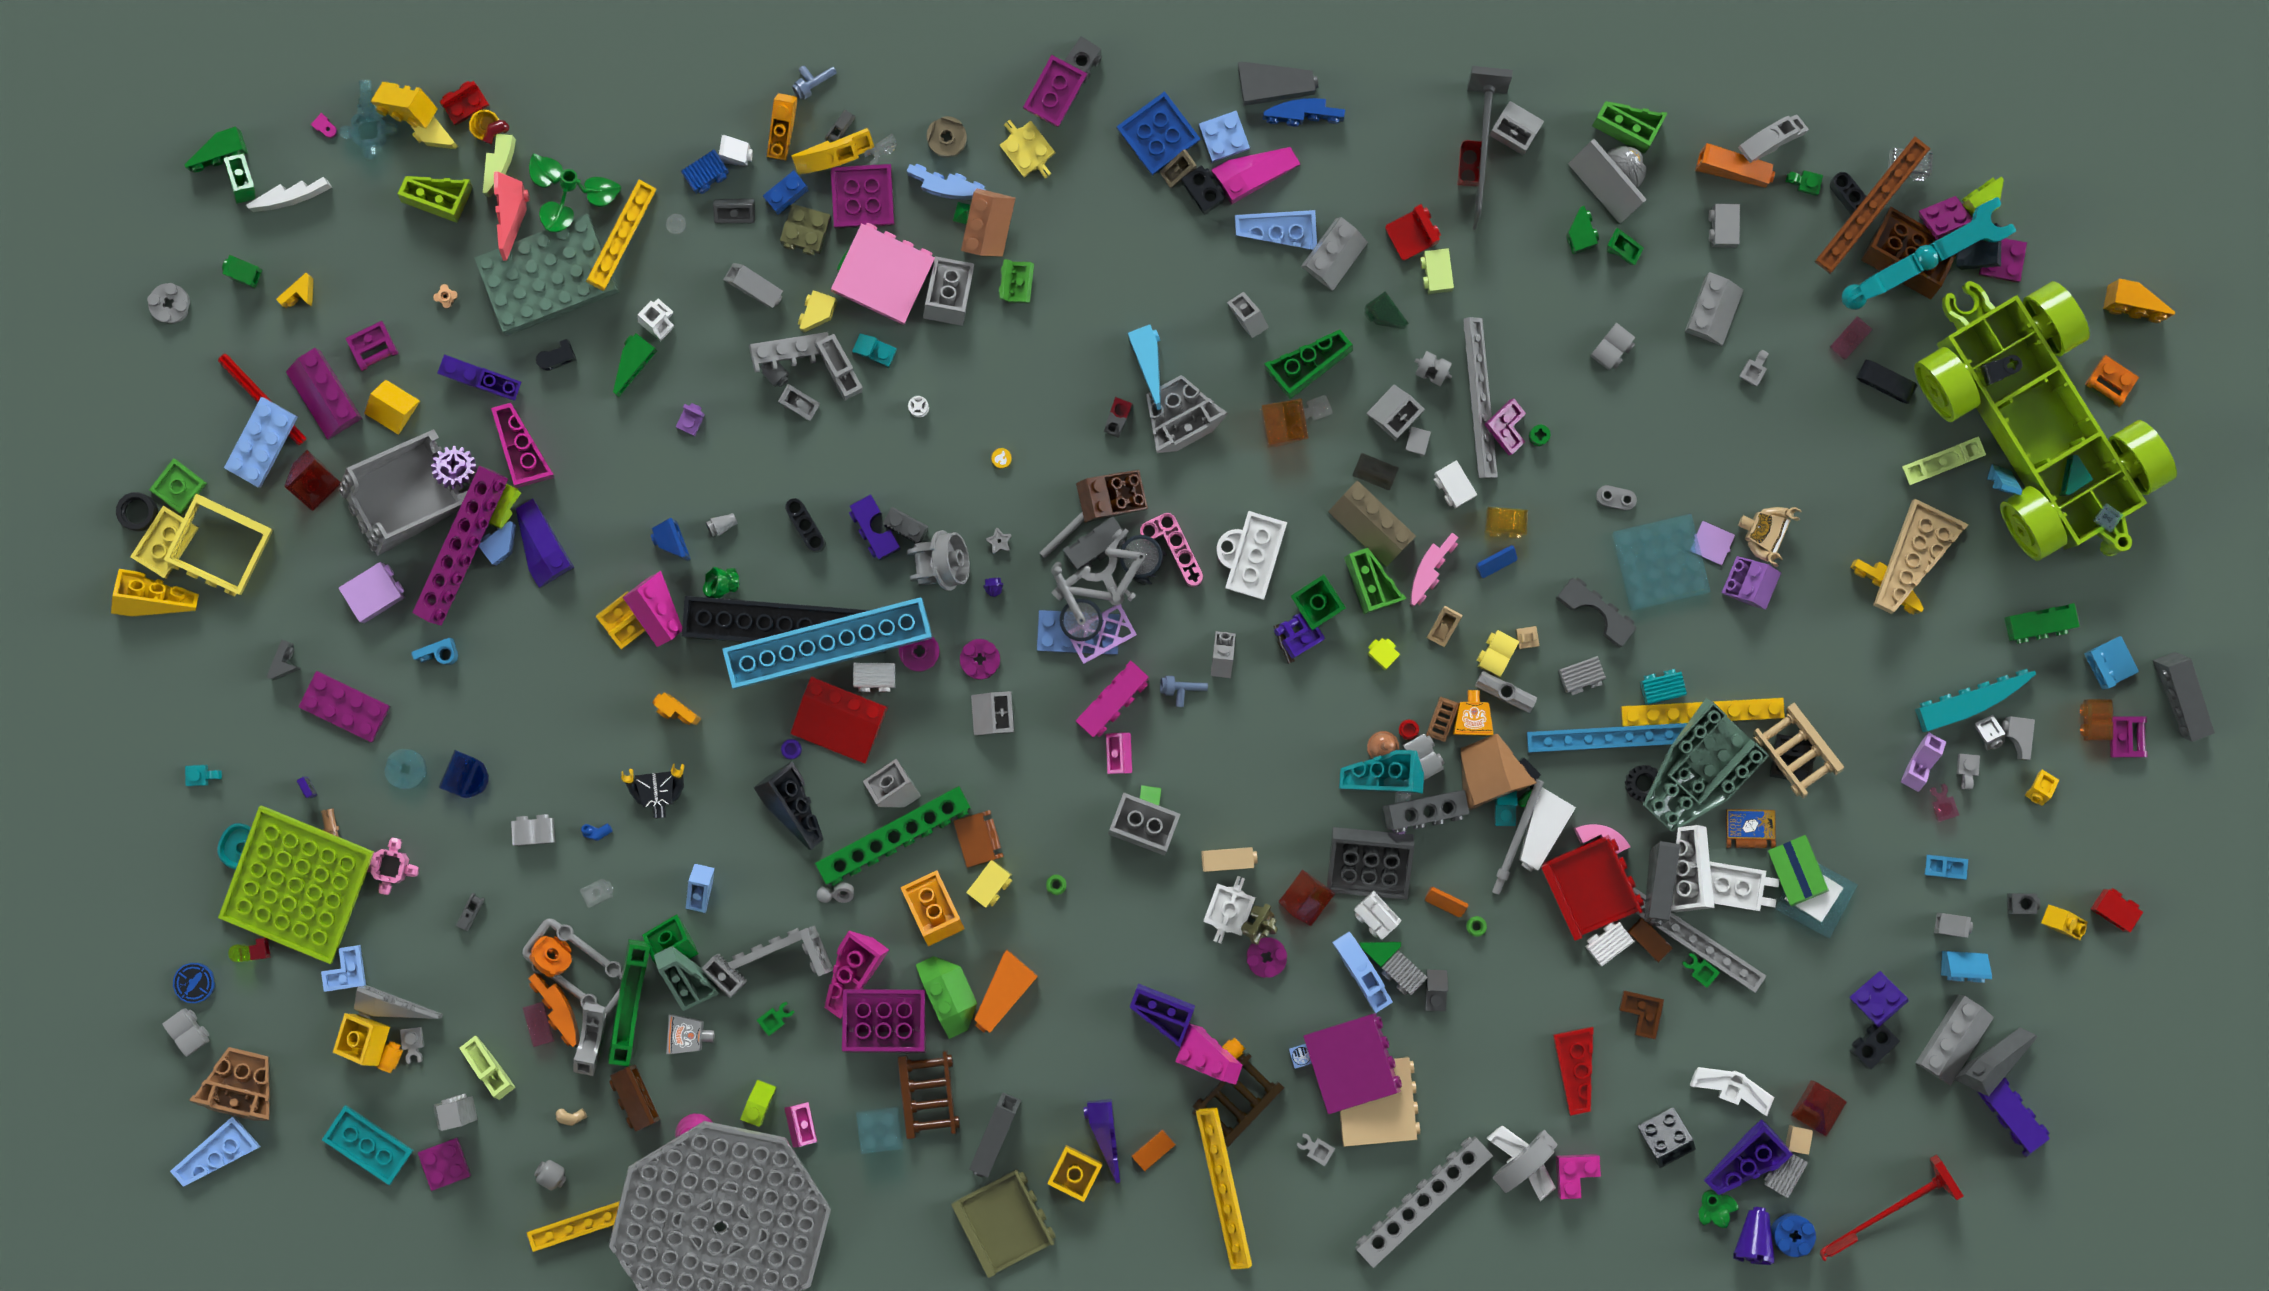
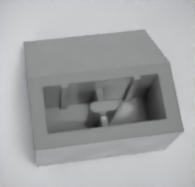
M1509 101L1489 136L1524 156L1544 121Z
M1393 385L1366 414L1396 441L1425 409L1411 395Z
M1011 691L971 695L974 736L1015 733Z

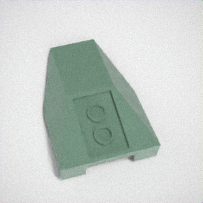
M1706 698L1670 746L1643 805L1673 832L1726 802L1769 755L1741 731L1714 702Z

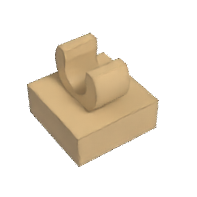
M1536 626L1516 629L1519 649L1540 646Z

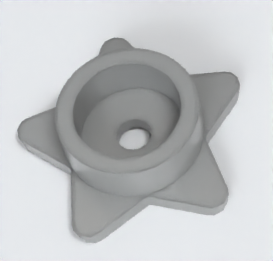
M996 528L994 535L986 538V541L992 545V553L995 554L999 550L1009 551L1008 541L1012 535L1003 534L999 528Z

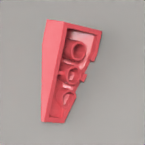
M494 172V194L497 196L498 206H495L499 223L497 224L498 246L503 261H506L525 216L530 196L528 189L525 190L522 181L500 172Z

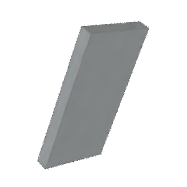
M1595 139L1590 141L1568 163L1619 224L1624 222L1647 200Z

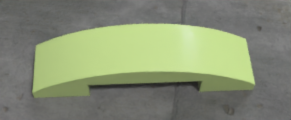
M1978 436L1902 466L1909 485H1912L1983 457L1986 453Z

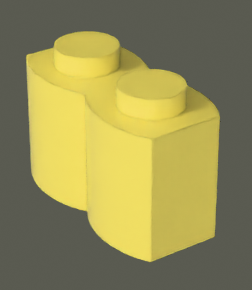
M1497 630L1495 634L1491 632L1486 641L1489 644L1486 651L1482 650L1476 661L1479 662L1477 667L1500 678L1519 641Z

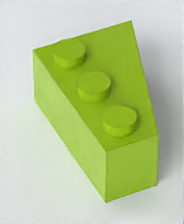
M405 176L398 191V196L404 204L458 223L473 187L470 179L451 180L450 178L432 179L431 177Z

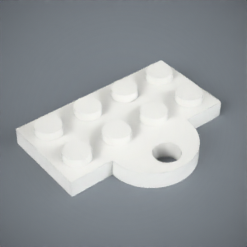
M1248 511L1243 530H1230L1221 536L1217 544V556L1225 567L1231 569L1225 589L1264 600L1287 522ZM1229 541L1232 543L1233 549L1231 552H1224L1221 545L1223 542Z

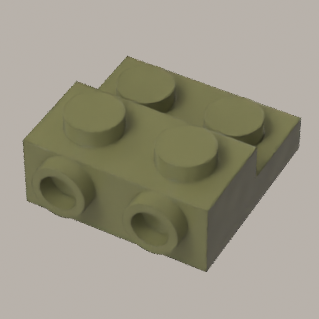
M792 204L780 238L781 243L784 244L783 247L795 250V247L803 249V253L808 255L820 254L831 215Z

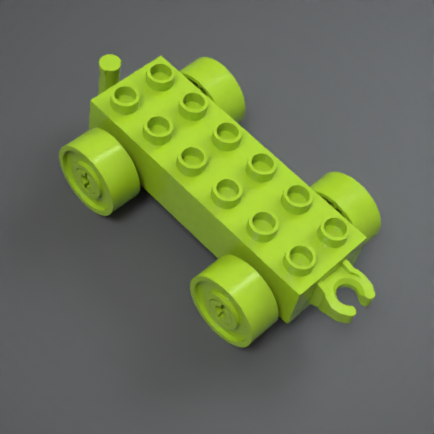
M1968 281L1962 286L1963 292L1972 297L1974 306L1970 311L1963 312L1957 308L1955 295L1952 293L1946 294L1942 299V308L1946 317L1954 323L1957 331L1938 342V350L1915 363V375L1932 407L1946 421L1953 422L1975 408L1978 410L2026 487L2021 495H2013L2000 504L2004 522L2017 544L2035 561L2042 560L2062 547L2066 550L2078 546L2094 535L2103 539L2100 551L2106 556H2114L2129 550L2132 546V539L2128 535L2125 517L2147 504L2143 495H2149L2174 480L2177 476V469L2174 459L2162 438L2149 424L2142 420H2137L2110 436L2108 441L2056 356L2060 357L2086 342L2090 337L2088 323L2075 299L2061 284L2051 281L2023 299V303L2018 295L1995 308L1989 301V297L1979 284ZM2010 355H2016L2021 359L2022 368L2020 371L1986 386L1979 369L1980 366ZM2013 362L2007 364L2008 368H2012L2014 366ZM2078 455L2093 480L2071 495L2059 496L2067 457ZM2105 506L2120 516L2110 531L2095 521Z

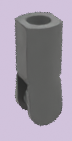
M844 109L836 123L825 136V140L834 142L841 139L855 119V116ZM836 129L840 131L838 136L833 134Z
M475 893L471 894L456 924L457 927L465 931H469L485 900L483 897L475 896ZM471 903L477 906L475 911L469 908Z

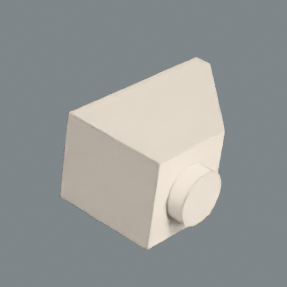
M722 135L719 156L723 163L747 167L748 161H752L753 149H750L751 147L747 142Z

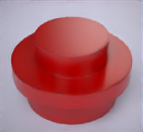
M1405 720L1399 726V734L1406 740L1414 739L1419 733V726L1413 720Z

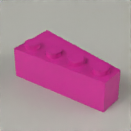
M508 403L491 408L514 487L520 488L554 478V474L513 405Z

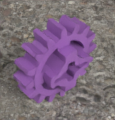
M453 446L450 451L446 447L445 453L439 451V458H433L434 464H431L433 477L437 479L438 484L443 482L444 488L451 485L452 489H455L458 484L463 488V482L469 484V477L474 478V471H477L475 458L471 457L470 451L465 453L463 447L459 451L456 450V446Z

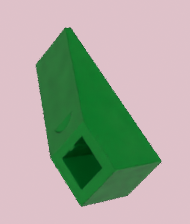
M235 126L216 132L184 164L185 168L194 173L201 172L205 169L204 167L222 165L225 157L243 153L247 154L248 151L241 130Z

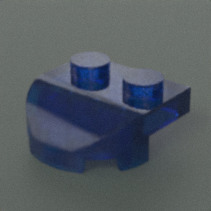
M454 750L439 788L463 798H471L485 790L489 775L481 761Z

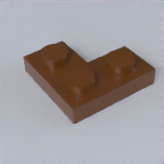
M1623 990L1619 1010L1639 1015L1634 1035L1656 1040L1664 999Z

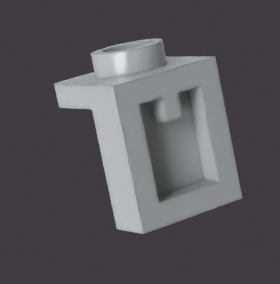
M1994 715L1975 723V728L1985 742V749L1987 751L1997 749L2005 742V732Z

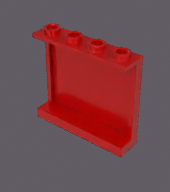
M1609 835L1548 860L1541 865L1575 941L1581 939L1582 935L1638 911L1639 913L1643 912L1642 906L1645 905L1640 894L1636 895L1633 889L1636 887L1633 877L1627 876L1625 871L1628 868L1623 857L1619 858L1617 854L1619 850L1615 838L1611 840Z

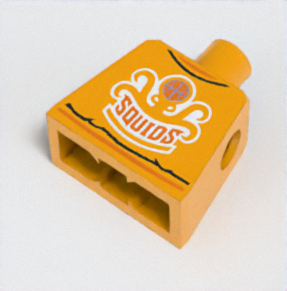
M1468 690V701L1459 702L1453 735H1493L1489 703L1480 702V690Z

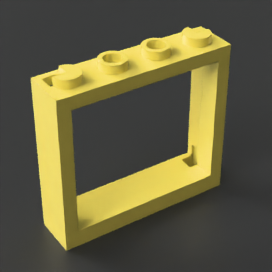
M196 494L164 560L168 561L167 565L173 569L179 570L181 567L187 570V575L198 579L200 576L206 579V584L215 588L217 585L224 587L225 593L235 597L236 594L242 595L273 529ZM200 505L263 534L238 586L175 558Z

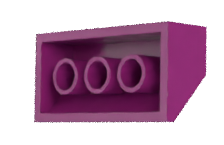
M313 348L297 358L286 371L328 440L363 419L324 355L317 348Z

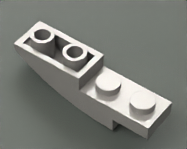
M1797 114L1792 117L1788 115L1746 140L1738 149L1751 163L1775 152L1781 145L1805 135L1809 129Z

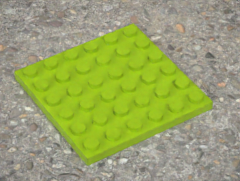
M261 805L257 810L218 918L332 964L374 851Z

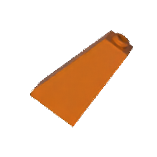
M1708 143L1699 153L1695 170L1764 188L1767 187L1769 182H1773L1775 171H1772L1774 164L1762 160L1750 163L1743 154Z
M1008 950L1002 956L974 1019L977 1022L975 1026L984 1033L986 1030L990 1033L1038 977Z

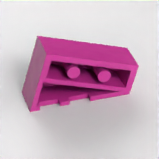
M661 571L646 578L623 597L656 647L672 640L682 632L681 622Z
M1189 1023L1175 1062L1221 1081L1236 1085L1243 1065L1227 1050L1223 1049L1218 1044V1041L1212 1038L1203 1027Z

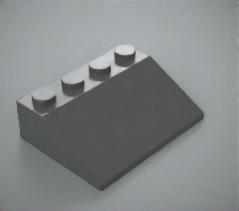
M1333 827L1327 892L1368 896L1371 892L1375 891L1379 897L1407 900L1414 853V835Z

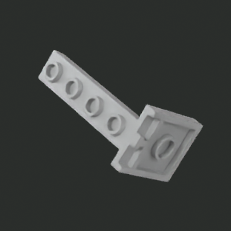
M815 925L801 931L798 928L787 932L788 937L783 939L780 936L769 940L770 945L765 947L762 944L751 948V953L744 955L742 952L732 956L733 961L728 963L731 969H735L803 940L802 947L805 954H809L811 958L810 966L815 974L817 973L818 977L833 971V966Z

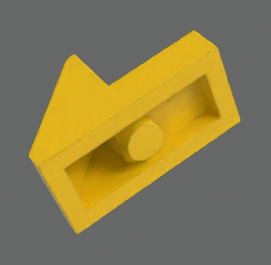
M305 273L276 300L283 307L287 308L288 306H294L301 296L308 305L312 306L314 279L308 273Z

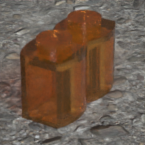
M2112 699L2084 700L2080 706V714L2084 717V724H2081L2080 732L2081 736H2084V741L2113 740Z

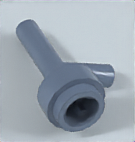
M802 66L799 68V72L807 82L802 78L794 82L792 86L793 92L799 100H805L812 96L810 89L837 74V71L834 67H831L818 76L813 77L809 70Z
M1165 676L1160 680V693L1165 696H1173L1175 690H1177L1176 706L1184 707L1185 690L1207 691L1208 684L1175 682L1174 676Z

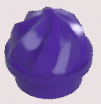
M1001 578L985 579V585H983L986 593L992 597L1000 595L1004 586L1001 583Z

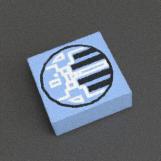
M1306 1044L1289 1048L1295 1069L1312 1064Z

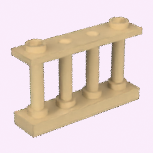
M1793 703L1786 710L1788 713L1786 718L1763 734L1757 728L1754 731L1753 735L1755 737L1753 739L1760 747L1766 750L1792 784L1791 789L1795 795H1800L1804 799L1808 794L1805 788L1828 772H1833L1835 775L1843 771L1844 766L1798 706ZM1791 723L1796 724L1800 729L1799 733L1775 750L1768 740ZM1808 739L1812 744L1811 750L1787 766L1780 756L1802 740L1806 741ZM1815 756H1821L1825 761L1823 763L1824 766L1799 782L1793 772Z

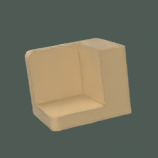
M1789 1125L1786 1146L1792 1152L1809 1155L1813 1131Z

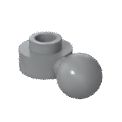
M838 883L835 885L834 890L828 887H821L817 891V899L822 903H827L832 898L838 902L847 903L854 897V888L848 883Z

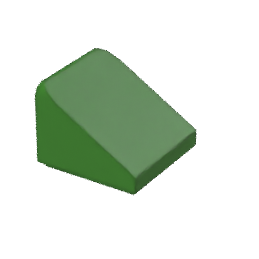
M1141 785L1140 799L1159 806L1162 788Z

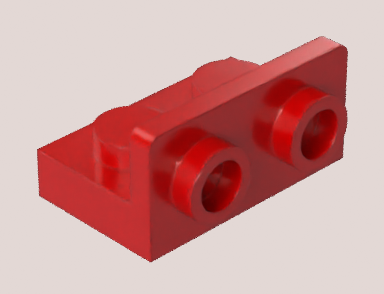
M474 81L463 83L459 90L454 93L449 92L442 97L443 99L439 101L455 126L470 118L475 112L489 106L488 101Z

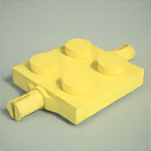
M1008 120L1007 122L1010 126L1007 123L1004 126L1011 134L1008 139L1000 144V147L1024 178L1032 171L1039 170L1046 179L1048 176L1044 170L1049 176L1052 173L1044 164L1056 152L1032 121L1017 129L1012 121Z

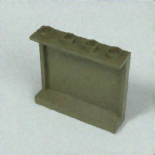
M1018 1169L951 1204L988 1278L1055 1243L1053 1239L1056 1238V1235L1051 1227L1047 1228L1044 1222L1047 1219L1042 1208L1038 1210L1035 1204L1038 1200L1033 1190H1028L1026 1186L1028 1180L1024 1172L1020 1173Z

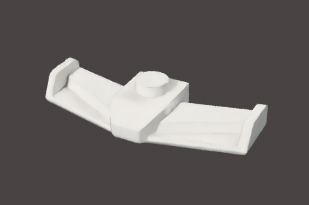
M1698 1067L1690 1083L1692 1087L1720 1090L1719 1098L1737 1105L1743 1099L1765 1116H1768L1774 1100L1772 1095L1737 1071L1731 1072Z
M1504 1126L1497 1128L1487 1137L1489 1141L1511 1156L1506 1161L1507 1163L1529 1146L1528 1143ZM1544 1164L1528 1177L1540 1202L1556 1189Z

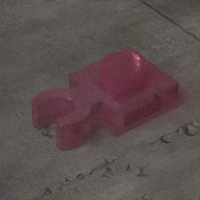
M1941 784L1942 792L1940 794L1936 792L1935 787L1930 789L1931 794L1937 798V801L1932 802L1938 822L1959 816L1953 796H1946L1948 792L1946 784Z

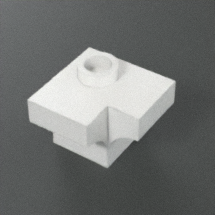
M659 299L655 302L650 301L638 314V323L661 342L674 328V325L669 321L673 311Z

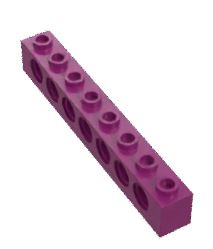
M482 466L478 467L412 613L430 623L442 626L505 489L508 478Z

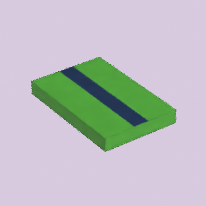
M1806 835L1768 850L1791 907L1829 891Z

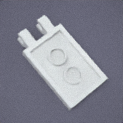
M1710 862L1714 904L1760 911L1761 905L1776 907L1777 899L1762 896L1764 885L1779 887L1780 879L1766 877V871Z

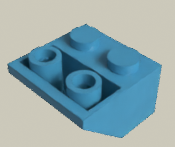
M1942 951L1941 975L1947 976V980L1965 982V978H1967V981L1985 983V979H1992L1988 954Z

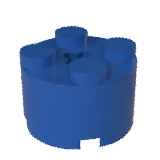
M1786 1213L1776 1219L1771 1226L1773 1244L1779 1251L1788 1256L1801 1257L1807 1255L1814 1247L1816 1241L1814 1226L1798 1214ZM1790 1233H1797L1796 1237H1793V1239L1789 1237Z

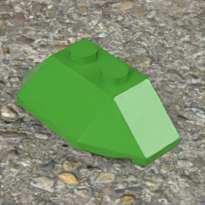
M935 956L916 964L923 986L948 1038L950 1039L968 1031L978 1003L961 966Z

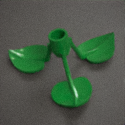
M534 153L531 156L529 174L533 183L539 187L547 188L552 183L556 185L560 182V186L563 189L560 205L557 202L550 201L543 204L540 208L539 218L548 232L563 231L573 222L574 212L570 207L564 206L567 192L573 191L576 185H578L583 193H587L588 202L598 207L609 205L621 191V186L618 183L603 177H591L585 181L583 187L580 183L581 180L577 179V173L574 170L566 169L563 171L561 164L554 159Z

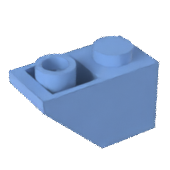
M512 521L506 522L502 529L497 528V531L492 535L490 533L485 535L478 545L492 565L497 566L513 552L516 525Z

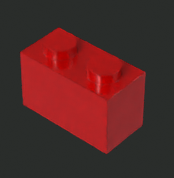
M2113 888L2111 890L2103 889L2090 910L2122 931L2131 932L2143 911L2138 909L2139 905L2134 901L2123 899L2121 897L2122 893Z

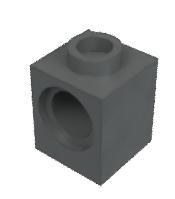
M2007 893L2008 914H2037V910L2040 909V899L2037 898L2036 893ZM2023 898L2028 901L2026 909H2023L2020 905Z

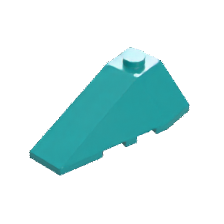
M1395 750L1389 754L1377 756L1374 759L1358 762L1340 769L1339 789L1423 794L1424 771L1418 753L1415 750Z

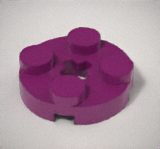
M934 637L899 647L901 661L912 671H926L932 668L939 658L940 649ZM918 646L925 650L921 657H917V654L913 652Z
M975 639L963 647L960 654V665L968 676L978 680L987 679L999 668L1000 653L993 643L985 639ZM978 654L986 657V661H983L982 665H978V662L974 661Z
M1262 937L1257 945L1252 943L1247 950V963L1254 974L1263 978L1274 977L1285 968L1287 952L1283 944L1277 939ZM1268 951L1271 952L1270 957L1272 961L1262 962V953L1267 954Z

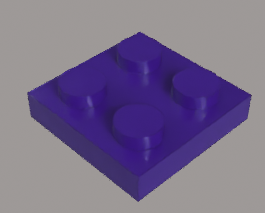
M1881 971L1850 996V1000L1878 1028L1909 1001Z

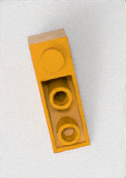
M778 93L774 98L767 157L787 160L798 100L796 96Z

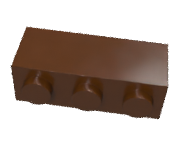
M635 1064L610 1075L612 1079L609 1080L611 1088L614 1092L617 1091L620 1097L618 1103L622 1110H626L628 1115L626 1120L631 1129L634 1128L636 1132L660 1120Z

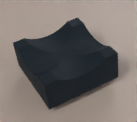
M1994 223L1995 226L2001 227L1998 223ZM1980 240L1958 252L1957 267L1961 270L2001 266V241L1991 243Z

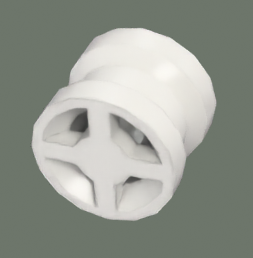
M914 396L910 399L908 408L914 417L921 418L927 415L929 404L924 397Z

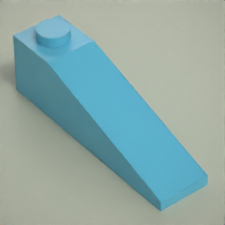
M1147 325L1129 332L1128 337L1157 410H1160L1159 348L1157 343L1160 341L1157 330H1152L1151 325Z

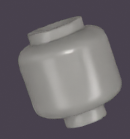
M552 1160L542 1161L534 1173L536 1182L551 1191L556 1187L561 1188L566 1180L564 1167Z

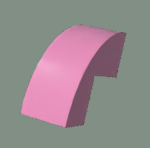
M1590 824L1574 828L1580 843L1589 841L1597 836L1602 838L1609 835L1611 840L1615 838L1619 850L1617 854L1630 848V845L1620 833L1607 826Z

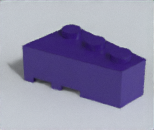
M1138 984L1130 1008L1148 1023L1155 1026L1164 1036L1166 1035L1180 1048L1195 1005Z

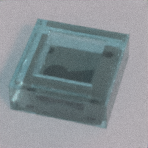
M2106 503L2093 521L2107 531L2112 532L2123 517V514Z

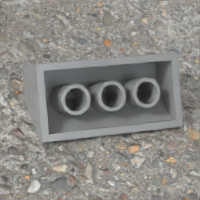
M1958 995L1915 1063L1951 1086L1994 1017L1982 1006L1965 995Z

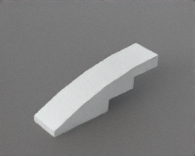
M324 177L309 186L303 181L288 189L280 184L246 206L252 212L275 210L313 198L332 188V186Z

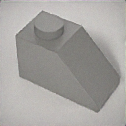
M1244 292L1227 302L1251 338L1269 328L1259 308Z

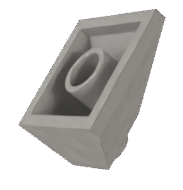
M897 759L863 781L878 807L904 808L921 797Z

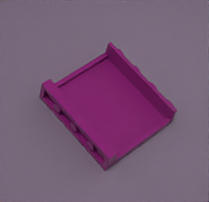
M1376 1013L1304 1035L1328 1114L1401 1092L1402 1082L1400 1077L1395 1074V1060L1393 1056L1389 1055L1387 1049L1390 1047L1387 1037L1383 1036L1381 1030L1383 1023L1380 1016L1377 1017Z

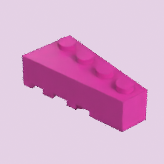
M1131 660L1126 665L1127 667L1114 678L1112 683L1100 693L1098 698L1076 720L1093 738L1096 735L1100 737L1107 730L1105 725L1109 721L1114 722L1121 715L1119 710L1123 706L1127 708L1135 700L1132 696L1137 691L1141 693L1149 685L1146 682L1149 677Z

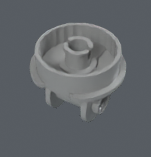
M944 530L935 532L931 542L914 544V548L907 550V555L915 556L916 574L910 576V581H918V585H930L938 582L941 588L946 591H951L957 585H963L967 582L970 572L969 554L963 538L958 533H947Z

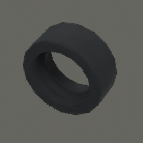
M131 492L124 495L116 506V516L120 524L133 531L147 530L158 514L155 501L140 492ZM134 500H141L148 507L146 520L139 524L130 522L125 515L128 504Z

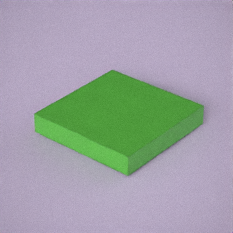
M173 458L149 491L183 515L191 505L195 495L201 492L207 482Z

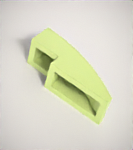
M496 134L494 154L486 153L483 193L486 197H491L494 193V172L506 175L516 142L513 135Z
M476 1035L459 1048L478 1078L484 1082L494 1098L500 1100L516 1088L493 1055Z

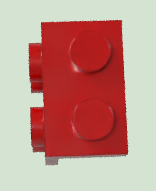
M1422 204L1414 207L1412 212L1396 219L1385 227L1401 260H1407L1438 244L1440 240L1439 236H1441V233L1436 225H1432L1430 218H1432L1427 207L1423 208Z

